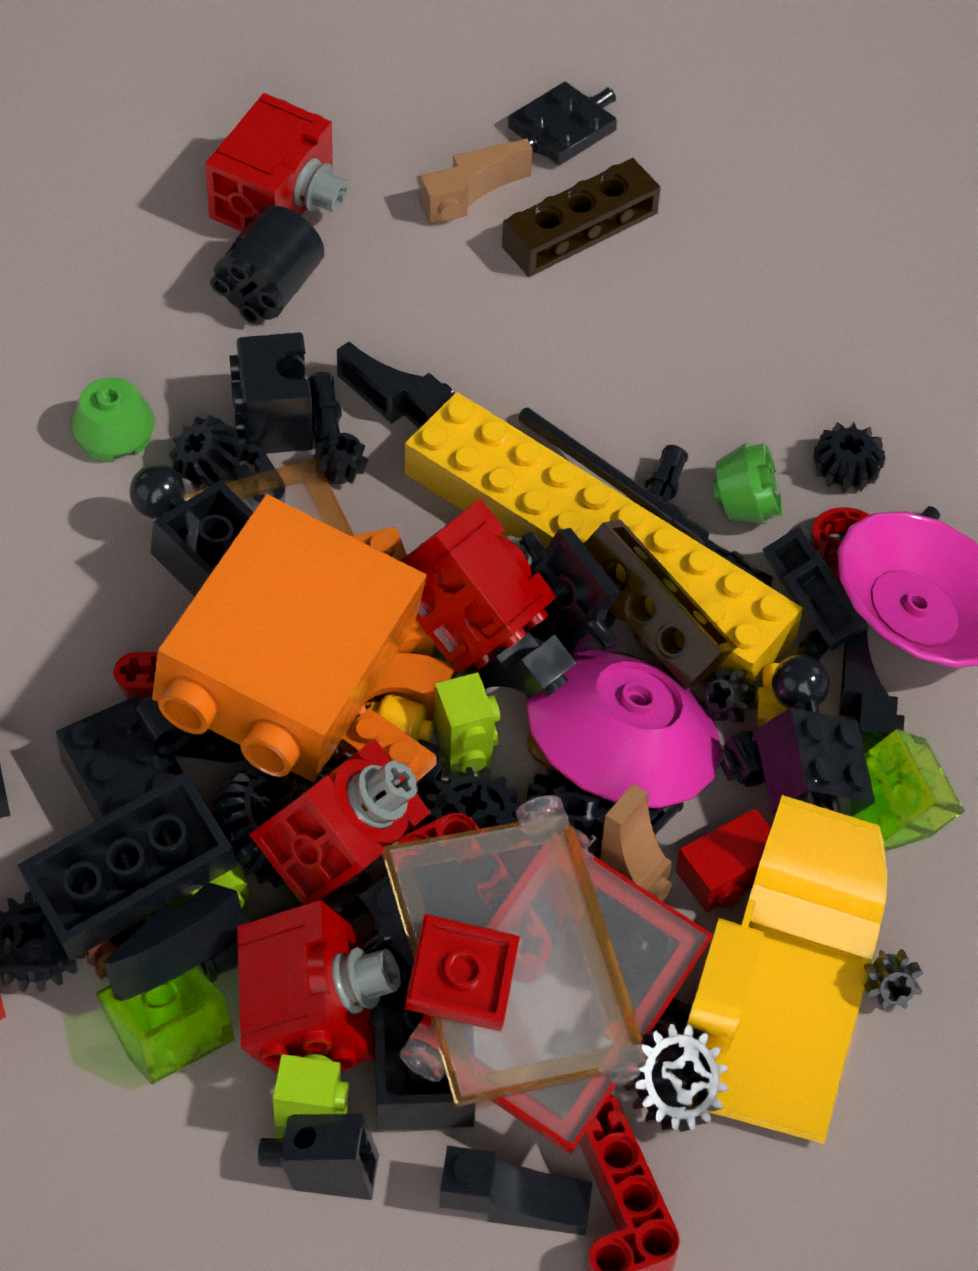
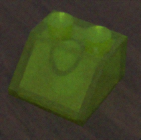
M196 967L163 985L125 1001H119L114 998L111 984L95 992L97 1000L129 1060L151 1085L235 1040L225 997Z

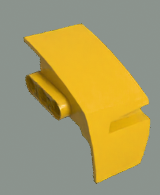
M784 795L781 796L741 924L718 918L687 1024L691 1025L693 1029L708 1033V1040L705 1046L708 1049L719 1047L721 1052L715 1058L716 1064L727 1065L728 1071L719 1074V1081L729 1086L728 1091L720 1092L716 1095V1098L720 1100L723 1107L721 1110L711 1111L710 1113L824 1144L864 993V984L868 978L864 965L871 964L874 959L887 899L888 873L884 842L879 825ZM698 1094L693 1096L692 1104L695 1102Z

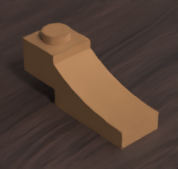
M528 139L453 155V168L420 175V203L429 224L451 221L467 216V208L483 195L510 182L530 177L532 147Z
M633 783L605 815L600 860L663 901L672 887V882L669 881L672 861L663 855L654 835L649 816V793Z

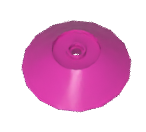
M907 511L873 513L851 525L837 550L840 582L855 611L883 639L918 659L952 668L978 666V544L973 539L940 520Z
M588 650L570 654L576 664L564 673L569 681L548 697L541 690L531 699L527 698L525 705L530 733L552 767L588 793L616 803L634 783L649 793L648 807L660 809L692 800L715 778L722 753L716 723L707 708L702 706V701L695 691L691 688L686 689L682 684L665 673L663 667L628 653H604L600 650Z

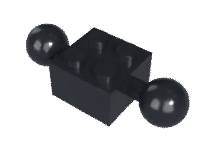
M151 464L141 468L134 475L130 483L129 494L134 508L145 517L156 519L153 522L150 553L195 597L254 512L221 480L185 501V487L182 478L173 468L163 464Z
M808 655L790 656L776 667L772 677V690L778 702L787 710L755 730L771 812L776 814L781 796L784 795L852 817L875 803L858 721L819 712L818 706L825 700L829 691V676L823 664Z

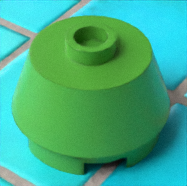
M113 377L99 379L89 384L82 392L71 418L73 436L83 446L84 452L90 457L104 462H115V456L127 455L135 451V456L141 453L150 441L155 424L153 410L138 389L124 379Z
M746 442L716 461L717 479L712 481L713 492L717 504H723L730 521L767 524L768 519L783 515L782 495L778 494L774 475L776 472L775 464L768 445L764 446V443L750 445L749 442Z

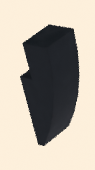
M209 882L199 889L181 908L176 909L163 905L104 961L114 998L119 1001H125L163 985L203 963L238 936L237 927L246 924L237 890Z

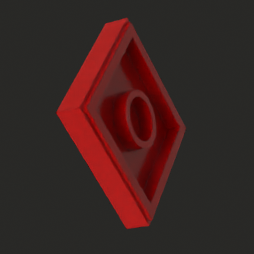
M424 914L404 1009L501 1032L505 1021L520 936Z

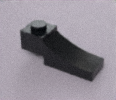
M350 341L337 349V376L391 424L405 416L420 429L455 394L448 384L441 383L432 374L427 373L424 376H418L392 368L370 357Z
M799 526L762 549L767 562L787 592L791 594L798 605L803 607V612L831 651L869 628L867 622L855 611L843 586L821 554L816 552Z
M866 629L844 643L839 714L856 716L865 755L889 758L893 742L902 741L905 717L904 715H897L898 697L889 696L877 676L870 655Z
M527 632L525 637L511 648H506L477 672L484 689L508 687L523 692L528 699H531L541 690L548 697L567 683L569 680L564 673L573 667L576 662L555 634L539 646L532 635Z
M447 1145L439 1207L488 1214V1222L586 1236L593 1182L556 1176L526 1168L497 1157L496 1152Z

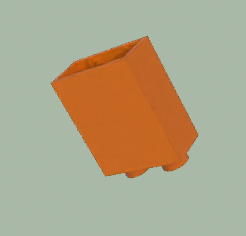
M266 494L158 649L152 700L158 702L159 709L164 717L179 729L192 734H203L207 729H210L241 745L244 757L260 771L277 777L286 776L291 771L314 783L414 626L427 574Z

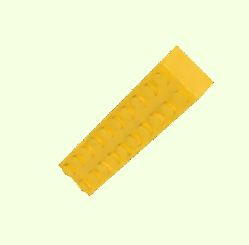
M456 392L405 442V475L462 511H465L481 498L505 528V531L500 534L504 537L511 535L521 538L527 532L534 531L544 546L547 547L558 530L571 528L584 544L602 523L621 519L737 646L733 653L717 669H729L731 673L734 670L747 671L745 680L751 685H756L762 678L763 667L767 664L775 663L797 638L803 607L459 392ZM618 564L616 568V576L617 579L622 584H624L626 581V572L624 568L620 564ZM647 596L645 599L646 611L651 616H654L655 603ZM676 628L674 632V640L675 643L683 649L685 645V637L683 633Z

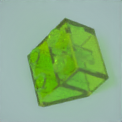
M896 729L865 754L875 803L852 817L880 826L885 852L932 837L965 812L926 738Z

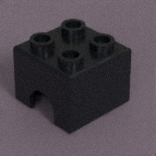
M300 332L240 337L237 339V355H229L231 380H239L238 382H231L233 407H235V413H242L235 414L236 434L240 437L239 439H245L246 444L259 446L266 454L311 450L313 447L312 397L310 382L308 379H305L304 354L306 352L304 337Z

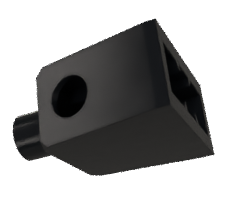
M363 1114L292 1115L287 1119L284 1138L261 1137L258 1147L259 1165L261 1167L283 1168L292 1189L301 1192L372 1200L379 1153Z

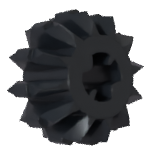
M210 415L206 419H202L196 416L191 427L183 425V434L180 437L173 438L176 448L168 454L174 463L172 468L183 480L201 490L206 486H212L220 481L221 478L230 480L229 471L231 468L240 466L236 457L244 451L238 442L240 437L231 426L225 424L219 418Z
M855 421L849 428H845L837 422L832 431H823L817 446L814 448L813 458L816 464L817 476L827 477L828 487L835 484L841 485L844 493L850 486H854L862 492L867 483L875 484L879 478L881 468L884 467L886 456L884 455L885 451L882 450V438L872 437L871 426L860 430L857 429Z

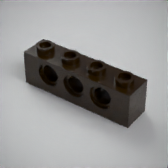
M634 158L612 165L606 171L587 180L579 181L573 187L555 196H549L542 202L522 212H516L503 220L502 248L528 277H531L658 214L661 186Z
M621 519L602 523L584 543L585 547L621 591L609 612L617 619L625 621L636 633L635 639L638 644L646 651L654 653L665 665V673L682 684L686 689L702 684L737 648ZM618 564H620L626 572V581L624 584H622L616 576V568ZM647 596L655 603L654 616H651L646 611L645 599ZM676 628L685 637L683 649L675 643L674 632Z

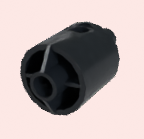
M268 205L257 212L225 256L217 262L210 285L217 294L226 297L230 303L240 309V314L246 321L252 324H259L262 319L270 320L276 318L324 258V244L314 227L298 213L283 206Z

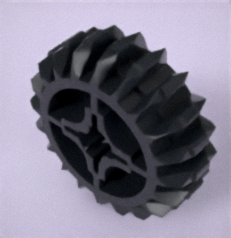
M251 766L247 770H242L237 776H232L223 784L224 787L212 801L215 806L212 815L232 846L235 860L243 867L244 876L254 873L259 884L270 881L277 888L280 885H285V881L249 834L304 791L297 786L296 777L287 780L285 776H272Z

